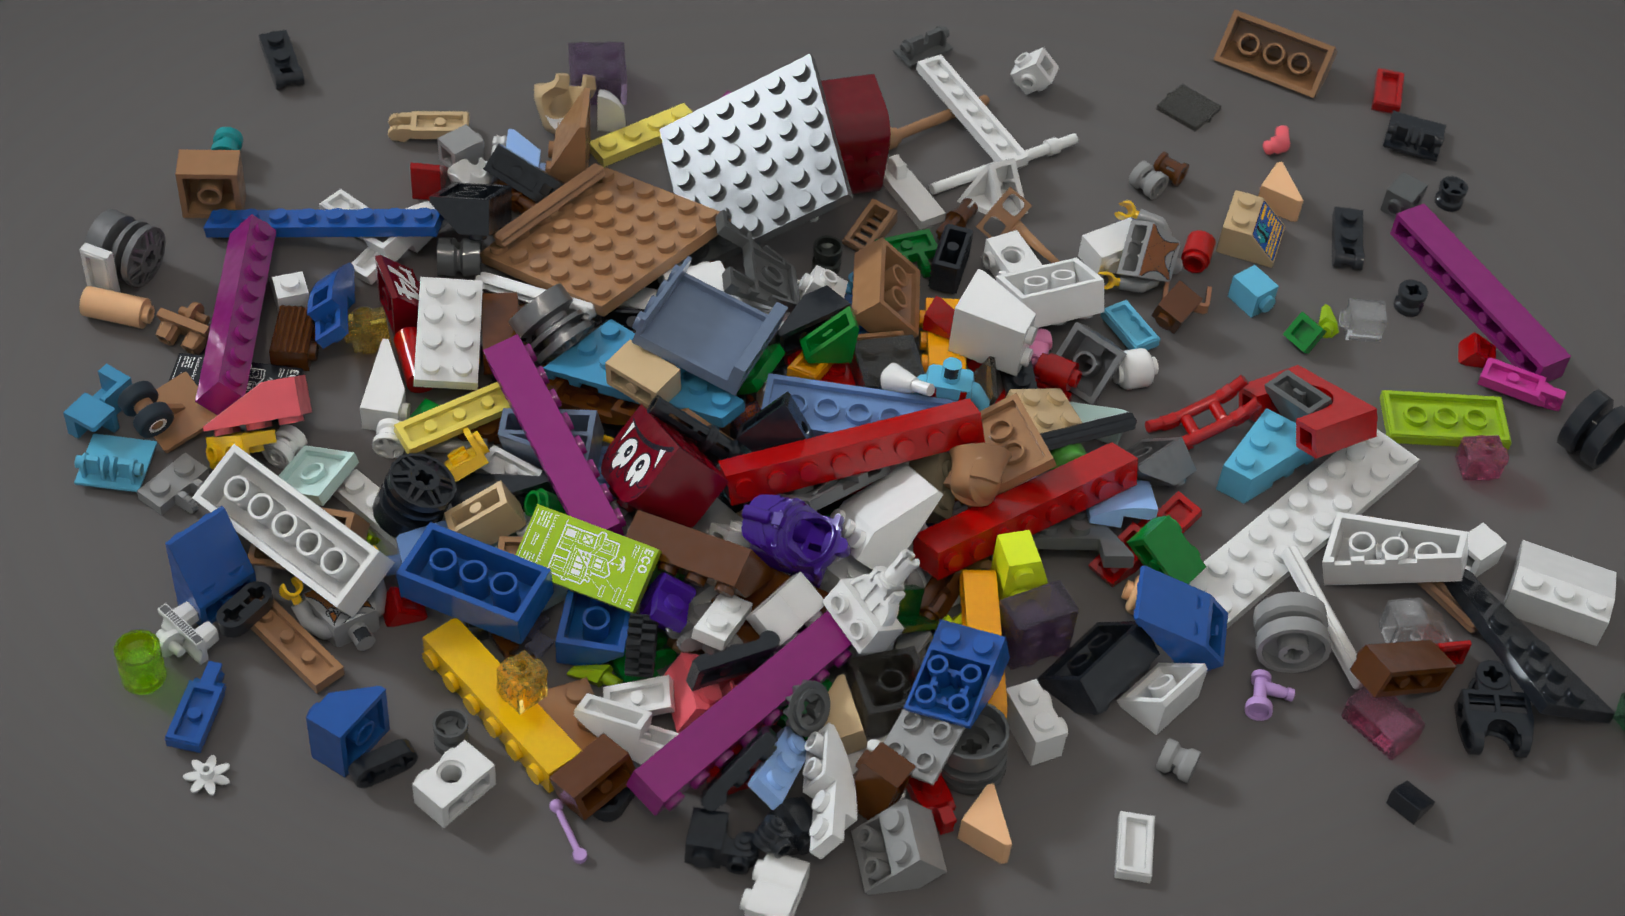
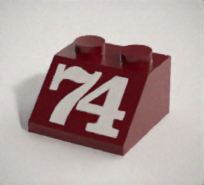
M383 255L375 256L379 301L393 336L405 327H417L420 281H417L413 269Z

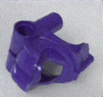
M769 494L758 495L749 505L746 504L742 510L743 521L741 531L743 537L751 543L750 549L769 567L791 574L790 576L802 572L815 587L820 588L828 566L837 557L847 558L851 554L850 545L842 537L841 533L845 519L839 513L833 519L820 515L801 499H791L782 495Z

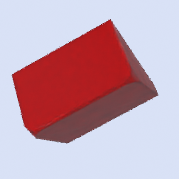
M935 296L925 312L922 329L950 340L955 310L942 298Z
M1473 332L1458 344V362L1462 365L1484 369L1488 358L1496 359V346L1478 333Z
M397 587L389 588L383 614L387 627H396L427 619L428 616L424 605L401 597L400 590Z
M1471 640L1437 643L1436 645L1457 665L1463 664L1472 643Z

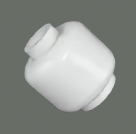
M1144 348L1125 350L1124 352L1127 355L1113 375V381L1125 390L1150 386L1154 376L1158 374L1157 359L1154 356L1151 357L1150 353Z

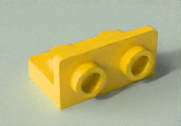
M468 427L462 431L471 447L467 449L464 446L456 448L447 455L449 459L444 462L445 466L454 476L455 482L489 463L485 457V454L490 452L478 431L471 433Z
M275 429L240 431L226 435L206 437V457L210 463V468L215 469L233 444L249 455L250 453L265 451V444L277 442Z

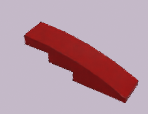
M1178 491L1160 509L1158 508L1157 517L1170 515L1172 519L1179 523L1182 533H1184L1202 516V509ZM1142 519L1138 524L1132 522L1118 536L1134 554L1133 568H1104L1100 554L1088 565L1089 568L1111 587H1114L1138 571L1144 565L1127 541L1150 520Z

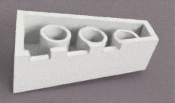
M1337 512L1322 560L1324 586L1462 581L1468 559V532Z

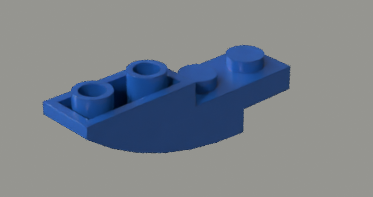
M351 263L344 264L316 282L309 295L307 314L315 321V341L323 349L332 343L341 341L349 334L348 309L355 303L354 266Z

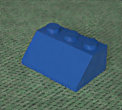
M567 590L555 641L556 663L600 665L623 657L631 613Z

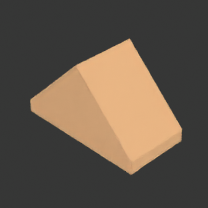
M1277 162L1261 185L1258 196L1265 199L1277 216L1294 222L1298 220L1304 200L1283 162Z
M987 784L962 818L957 839L996 862L1004 864L1008 863L1012 842L995 785Z

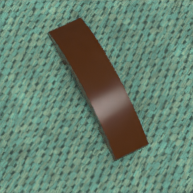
M556 377L554 380L549 379L550 383L546 384L548 390L555 389L562 404L560 408L569 410H597L601 423L625 425L640 406L637 403L598 393V388L585 384H582L580 387L569 385L567 379Z

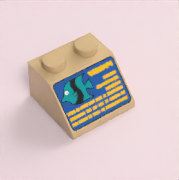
M1235 190L1216 252L1272 268L1285 225L1264 198Z

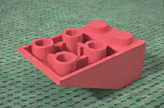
M306 375L259 383L204 425L203 431L214 430V436L240 432V425H246V429L249 431L273 426L272 420L278 419L279 425L304 421V414L312 413Z
M681 652L664 673V675H670L673 679L675 712L671 713L676 732L680 733L752 673L750 672L692 691L686 682V678L693 660L700 655Z

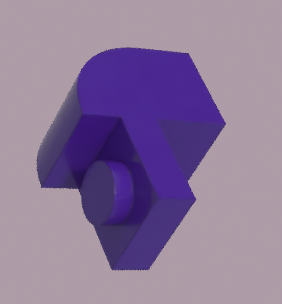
M663 572L656 577L644 593L639 614L650 615V619L658 622V628L664 631L668 627L680 634L687 625L689 604L696 595V589Z

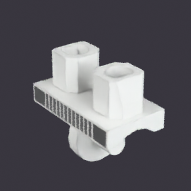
M187 601L174 609L166 603L159 607L158 613L163 617V622L161 625L162 629L156 633V637L159 639L156 645L157 652L163 657H170L173 654L181 657L186 651L200 665L208 661L207 650L219 640L217 629L209 621L193 629L191 625L199 621V617L195 608Z

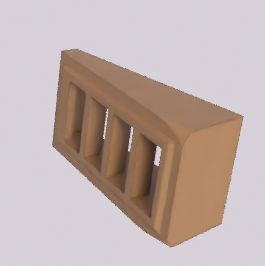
M872 198L843 238L842 244L855 251H859L873 243L874 240L881 237L884 238L897 222V210ZM873 217L881 220L882 223L873 220ZM867 224H870V225L876 227L877 230L875 231L874 229H872V228H870V227H868V226H866V225H867ZM861 231H864V232H866V233L872 235V237L869 238V237H867V236L861 234L860 232H861ZM856 237L867 244L864 246L855 241L854 238Z

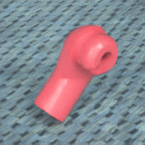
M1285 125L1278 126L1275 129V136L1263 143V149L1267 155H1272L1273 153L1282 154L1289 150V128Z

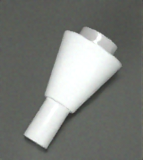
M897 363L889 364L881 374L882 390L919 393L929 397L935 391L933 384L919 380Z

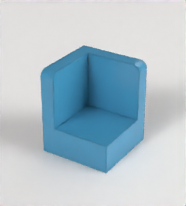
M105 364L98 370L101 389L93 397L114 407L116 414L122 411L118 406V398L132 384V380L128 375Z
M86 392L63 412L68 434L78 439L87 430L96 432L101 426L114 433L120 428L116 409Z

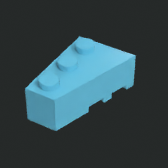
M1266 408L1223 465L1216 489L1244 504L1272 487L1273 482L1293 474L1294 469L1314 461V457L1296 447V423Z

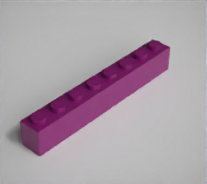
M1425 204L1397 213L1390 232L1391 236L1514 366L1547 378L1546 382L1563 376L1571 358L1567 351Z
M253 214L229 235L195 399L196 403L216 415H219L246 394L275 241L276 229Z
M517 334L484 349L483 352L489 367L566 514L624 536L622 528L627 526L626 521L619 508L612 509L610 502L614 500L606 483L599 485L596 478L600 477V474L593 459L586 461L584 454L587 453V450L580 435L573 437L571 431L575 428L568 413H560L558 408L562 404L555 389H547L546 384L550 382L543 367L539 366L536 368L533 362L537 361V357L530 343L524 345Z
M826 611L634 770L626 786L655 817L665 808L669 812L675 809L684 800L685 796L683 793L690 787L697 790L710 777L708 772L715 766L719 769L723 768L735 756L732 751L739 745L744 747L764 724L771 727L783 715L781 710L786 705H789L785 697L793 694L794 685H801L803 680L817 681L822 684L830 675L828 670L835 665L839 669L852 657L853 654L850 652V649L853 645L829 611Z

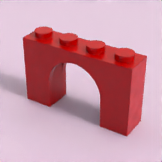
M1299 365L1287 368L1332 398V403L1326 408L1296 419L1297 448L1317 459L1377 437V408ZM1287 369L1250 381L1247 386L1239 391V407L1241 405L1244 406L1254 397H1257L1263 405L1251 415L1250 420L1256 422L1266 408L1281 415L1266 392L1265 384Z

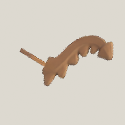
M1011 187L1005 191L976 225L981 232L988 238H991L992 236L984 230L983 226L990 217L995 216L1005 224V229L1001 234L1017 230L1025 242L1051 263L1059 262L1027 227L1019 221L1032 205ZM1011 194H1015L1024 202V207L1015 216L1003 208V202Z

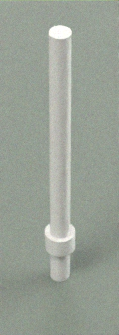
M1073 133L1059 139L1053 137L1043 141L1042 145L1025 150V152L1029 155V161L1045 155L1050 157L1059 154L1061 149L1078 144V136ZM988 164L929 184V190L932 195L972 182Z

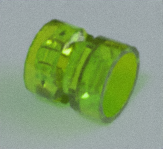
M142 629L131 630L123 634L114 646V656L123 687L130 693L138 695L150 694L158 690L164 684L167 677L159 639L152 632Z

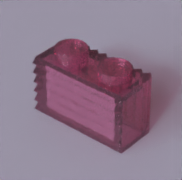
M1364 686L1357 693H1354L1353 696H1350L1341 715L1343 719L1347 720L1348 724H1352V727L1357 729L1358 733H1362L1363 737H1367L1368 742H1372L1373 746H1377L1379 751L1387 755L1389 760H1393L1416 742L1426 725L1415 709L1407 708L1396 696L1374 698Z

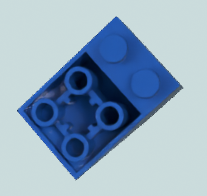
M220 506L211 513L205 514L199 521L184 531L176 533L170 540L165 542L178 606L186 601L191 604L198 613L199 621L196 623L199 626L206 621H209L211 624L217 621L216 614L219 608L245 585L256 581L252 564L223 506Z
M1141 566L1139 582L1137 583L1136 608L1134 609V620L1137 625L1149 634L1156 645L1160 646L1172 658L1174 663H1205L1208 670L1222 667L1224 665L1228 612L1211 594L1148 566Z
M941 619L904 705V710L971 729L998 688L1009 661L1010 655L1006 637Z

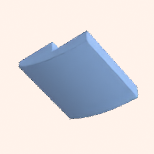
M1137 480L1136 486L1086 509L1091 524L1121 528L1124 516L1151 520L1157 517L1158 507L1150 481Z

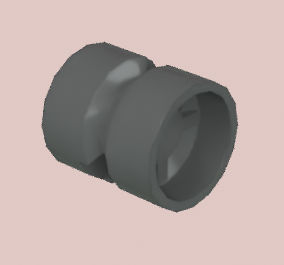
M438 237V276H455L457 272H461L463 276L480 275L482 268V258L480 256V252H482L481 240L463 238L461 242H458L456 238Z

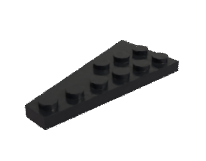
M1465 569L1462 581L1444 582L1446 588L1540 714L1608 724L1614 719L1617 713L1565 665L1545 642L1539 640L1490 593L1472 572Z

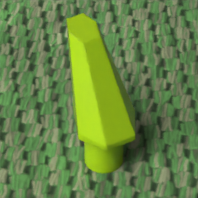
M1325 304L1321 308L1319 325L1327 331L1323 338H1332L1339 333L1338 323L1331 307Z
M609 664L575 665L567 672L568 677L577 680L587 678L589 684L599 688L603 684L611 686L623 683L622 679L612 673L613 668Z

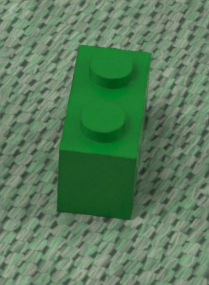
M1170 515L1152 518L1127 541L1143 565L1186 584H1189L1207 567L1201 560L1198 549L1188 542L1182 533L1181 526Z

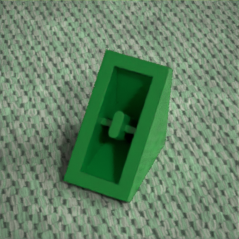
M850 306L800 340L805 359L808 363H852L859 326L854 311Z

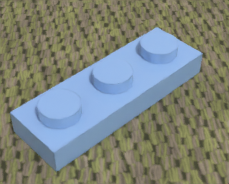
M785 726L777 733L776 751L765 762H760L748 783V786L772 810L784 801L806 758V741L802 736L793 733V730L788 726Z

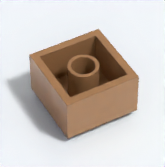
M179 149L175 176L183 218H209L212 210L219 209L244 210L246 188L240 150Z

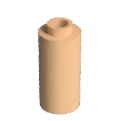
M87 286L83 290L79 304L82 316L141 329L152 322L155 308L151 305L149 298L93 286Z

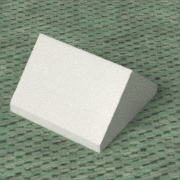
M1158 663L1116 701L1122 709L1157 735L1199 697L1208 669L1205 663Z

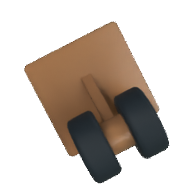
M183 372L158 389H155L149 381L135 382L128 386L118 398V406L126 416L135 417L133 425L140 436L144 438L154 437L165 453L173 451L203 432V426L218 416L195 402L198 386L187 372Z

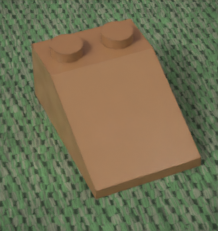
M590 88L583 89L556 128L554 141H549L548 158H552V161H546L545 172L564 183H567L589 167Z

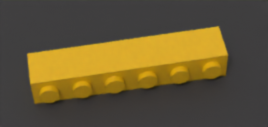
M453 618L423 636L424 652L422 653V658L427 667L432 671L436 669L442 676L447 689L452 693L457 692L463 699L468 712L479 716L489 735L493 738L498 737L511 759L514 761L519 760L523 764L534 784H541L548 793L554 791L555 789L549 777L582 750L459 619Z

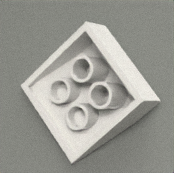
M903 463L893 469L888 475L876 480L843 501L841 506L831 513L830 518L834 519L838 513L844 517L845 523L841 531L842 537L848 541L851 555L857 561L872 570L879 565L888 568L903 549H908L944 494L913 468Z
M1522 540L1503 605L1518 619L1597 646L1610 622L1615 602L1617 572Z

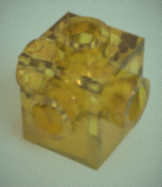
M359 307L354 309L352 313H348L349 334L345 336L346 344H353L354 353L371 354L377 352L382 338L389 339L391 345L383 307L372 309L370 307Z
M525 650L514 657L506 658L497 668L496 689L498 694L519 715L547 697V668L540 659H534Z

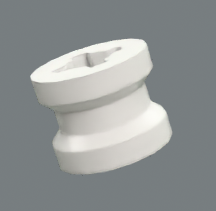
M386 418L378 422L376 427L377 435L372 443V449L375 453L391 459L398 458L403 454L404 448L394 433V424L402 421Z

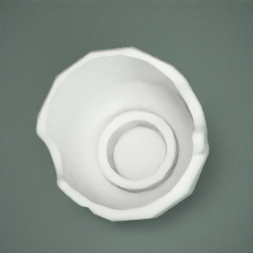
M479 158V163L476 165L470 163L467 159H462L454 163L447 170L451 183L492 184L495 176L483 169L488 162L483 158Z

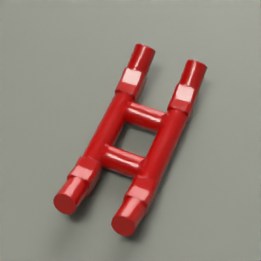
M1240 375L1231 383H1227L1222 388L1216 390L1214 394L1175 413L1171 412L1159 418L1145 421V429L1148 433L1159 430L1166 431L1182 423L1188 435L1186 434L1182 438L1187 449L1190 450L1194 448V445L1233 426L1237 427L1243 424L1263 405L1257 397H1254L1244 406L1241 405L1235 411L1229 413V415L1226 414L1221 405L1233 399L1240 390L1249 384L1246 378ZM1210 410L1216 422L1199 429L1192 417Z

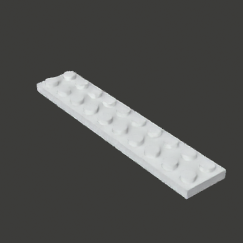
M1378 429L1377 437L1338 450L1204 561L1207 567L1189 585L1211 594L1228 612V629L1291 575L1281 558V553L1285 548L1297 546L1305 561L1309 560L1328 543L1337 512L1361 515L1417 467L1420 459Z

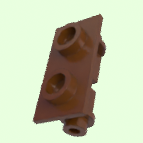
M961 570L940 580L933 576L924 587L920 615L937 622L947 615L960 595L959 580Z

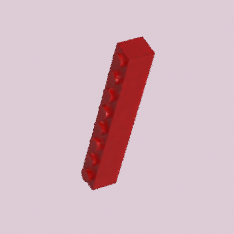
M968 398L720 460L718 463L720 472L729 481L724 491L731 506L752 501L758 495H777L947 452L959 445L985 442L981 412L971 399Z
M1113 442L1106 444L997 495L993 502L987 506L971 507L918 532L913 540V553L916 555L914 559L918 558L920 561L919 567L937 580L945 578L994 554L996 539L999 534L1030 530L1031 535H1034L1136 486L1138 458Z

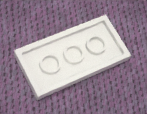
M420 277L413 387L478 390L483 281Z

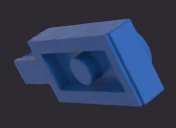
M208 661L202 678H194L193 681L189 680L166 733V746L201 753L225 696L226 684L222 683L225 676L222 671V663Z

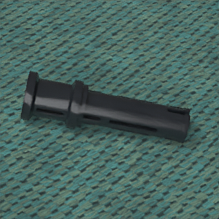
M659 395L655 396L648 406L647 413L654 415L673 429L697 442V447L700 451H708L721 460L738 455L742 443L738 439L732 440L719 432V427L716 425L706 426L685 411L662 399ZM671 413L689 424V427L670 417L669 414ZM716 443H720L724 446V448H720L716 445Z

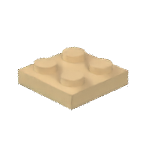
M1061 388L1010 389L1006 396L1007 398L1015 393L1018 394L1039 433L1082 423Z

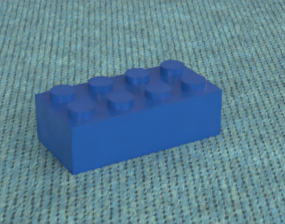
M432 522L428 524L396 572L401 597L519 644L523 643L554 593L551 569Z

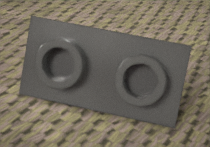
M937 26L935 29L926 32L925 37L921 34L911 39L903 40L899 48L894 50L893 53L909 68L917 65L918 61L953 50V47L946 42L947 37H949V30L947 27Z

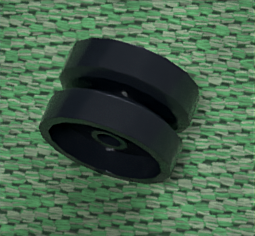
M1599 389L1593 391L1569 416L1558 435L1557 443L1571 453L1580 450V460L1591 468L1597 469L1601 467L1625 441V407L1621 405L1613 409L1614 400Z

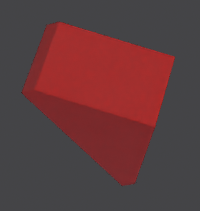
M411 162L412 199L430 200L431 195L445 188L448 167Z

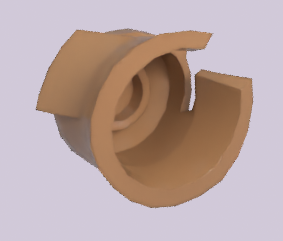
M981 443L963 444L951 448L949 453L952 468L943 483L944 486L950 489L953 495L966 505L983 507L991 504L1001 487V476L1007 463L1012 458V453L1001 446Z

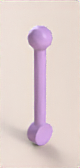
M553 799L550 802L549 808L552 812L556 813L573 848L574 862L582 864L587 860V851L584 848H580L562 811L563 802L559 799Z

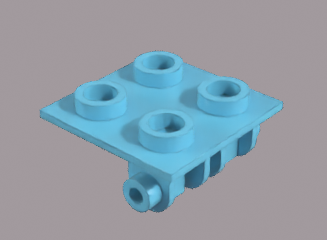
M93 433L86 453L77 455L75 458V468H79L74 484L137 492L142 487L157 446V441Z

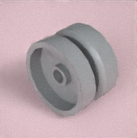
M1290 591L1265 598L1255 607L1253 625L1256 634V654L1259 662L1266 668L1284 673L1304 672L1320 666L1329 658L1331 642L1328 632L1327 610L1325 604L1319 598L1304 592Z

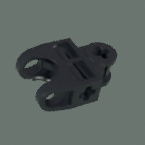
M1494 660L1483 661L1476 669V677L1470 681L1467 689L1461 690L1454 704L1458 733L1464 749L1468 754L1480 755L1483 752L1485 737L1496 736L1505 741L1509 750H1513L1515 757L1527 758L1531 750L1534 730L1531 701L1524 692H1512L1510 673L1503 664Z

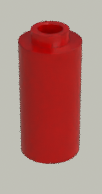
M405 327L395 334L393 341L407 388L414 393L430 391L433 388L413 387L417 327Z

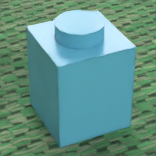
M1253 265L1233 276L1227 297L1252 318L1262 312L1266 313L1273 308L1276 303L1275 298L1279 286L1256 265Z

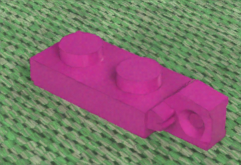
M1491 357L1487 359L1477 383L1530 404L1558 412L1567 392L1547 383V378Z

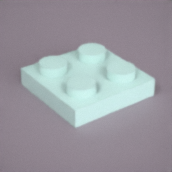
M304 445L279 474V477L315 504L324 506L359 461L354 452Z

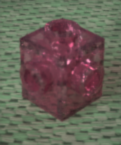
M1499 435L1467 436L1462 438L1455 459L1463 481L1492 480L1500 478L1504 467L1508 464L1509 454L1508 450L1503 447Z

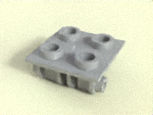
M903 708L884 744L916 766L911 776L912 778L934 785L963 734L965 727L909 712Z

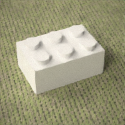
M1078 258L996 276V281L1036 313L1033 327L1038 329L1048 325H1063L1066 321L1078 318L1088 319L1095 314L1104 312V279Z

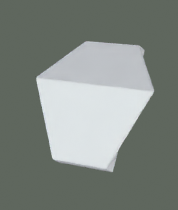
M1015 158L986 165L957 202L961 203L963 199L970 198L973 201L968 207H971L976 202L978 211L986 214L1009 187L1013 188L1024 198ZM1015 194L1009 195L1003 202V208L1014 216L1024 207V202Z

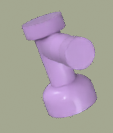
M1255 670L1251 674V683L1254 685L1253 697L1249 698L1245 704V714L1250 719L1256 721L1267 720L1273 713V705L1267 698V695L1284 698V700L1292 702L1295 689L1285 688L1279 684L1272 683V676L1266 670Z

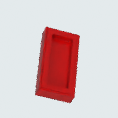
M1378 68L1371 110L1391 114L1393 111H1400L1405 73Z

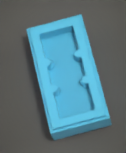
M1127 300L1104 308V312L1100 315L1101 318L1129 350L1137 348L1149 350L1159 346V336Z

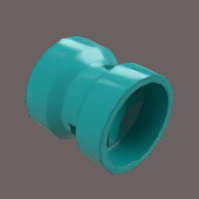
M220 127L214 134L210 150H241L244 141L243 135L235 128Z

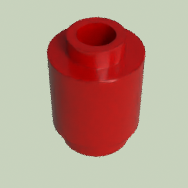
M1197 230L1188 235L1181 255L1183 267L1187 271L1201 273L1209 266L1216 245L1215 238L1210 233Z
M1042 353L1036 363L1034 375L1039 377L1041 382L1068 392L1071 387L1076 388L1082 377V371L1079 370V363L1054 353L1049 355Z

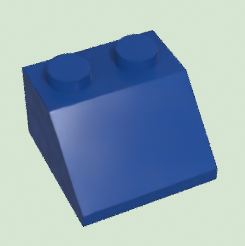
M382 686L331 692L320 703L317 702L312 705L306 716L312 758L346 778L349 774L348 770L351 763L356 758L370 752L390 730L386 689Z

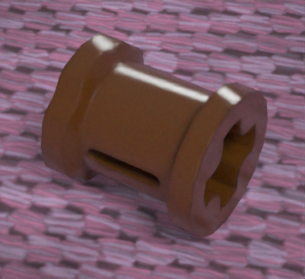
M1162 152L1153 165L1156 172L1161 171L1167 175L1175 187H1178L1183 182L1189 169V164H1181L1169 157L1167 152ZM1167 167L1174 169V172L1168 170Z

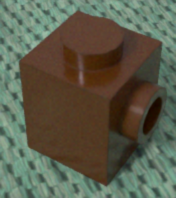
M1179 280L1157 305L1151 316L1155 318L1156 323L1161 328L1175 334L1196 310L1203 298Z

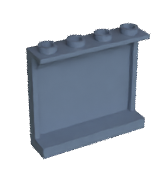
M687 256L681 266L675 264L668 277V281L663 280L656 296L652 295L644 312L640 311L632 326L636 330L632 343L736 395L777 333L788 307L776 302L770 313L766 314L686 273L692 259Z

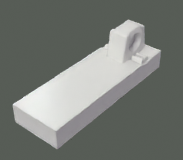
M898 154L889 157L886 164L883 186L920 230L943 222L946 212L907 168V164L903 162Z

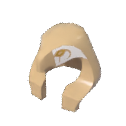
M556 73L553 81L534 84L535 103L542 125L547 132L555 134L556 128L584 88H590V99L596 92V77L583 74L582 86H570L569 74Z

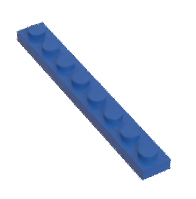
M429 208L212 210L204 226L206 238L229 237L233 230L253 214L276 229L275 237H437L444 217L436 209Z

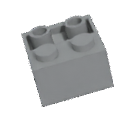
M907 798L900 800L851 831L866 894L873 895L919 889L947 872L932 810Z

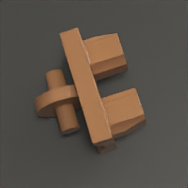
M193 302L188 308L181 306L178 314L160 307L156 316L161 323L155 334L159 341L173 346L178 336L182 334L186 336L181 344L183 350L193 355H200L207 345L210 327L207 325L210 317L204 314V306L201 303Z

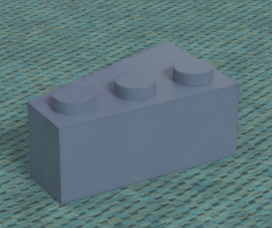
M503 408L498 430V437L503 449L529 464L542 468L512 409ZM559 409L561 414L564 412L568 413L575 428L571 431L573 437L580 435L587 450V453L584 454L586 461L593 459L598 469L604 437V429L598 411Z

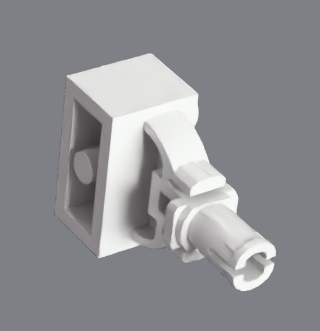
M903 549L888 568L879 565L870 574H864L856 578L841 579L822 601L859 654L884 652L904 630V627L897 619L899 602L906 594L903 591L905 580L920 565L919 559H914L916 555L912 551Z

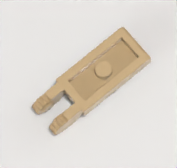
M465 111L393 113L389 116L388 123L390 128H388V138L396 142H406L410 138L438 139L465 124L469 126V113Z

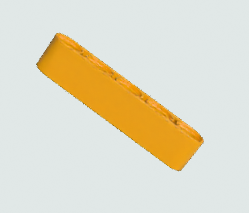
M961 570L959 589L962 625L1002 636L996 570ZM1004 671L999 686L988 703L999 709L1007 719L1008 705Z

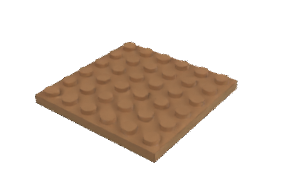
M606 167L604 168L606 175L602 180L513 243L502 248L497 246L494 241L489 247L480 252L483 264L533 286L547 290L561 283L571 297L592 303L596 313L604 317L673 268L675 264L680 263L687 256L716 237L718 234L715 217L720 211Z

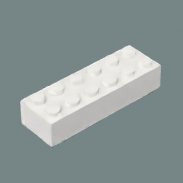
M235 444L232 445L192 497L210 512L223 506L236 532L352 618L395 563Z

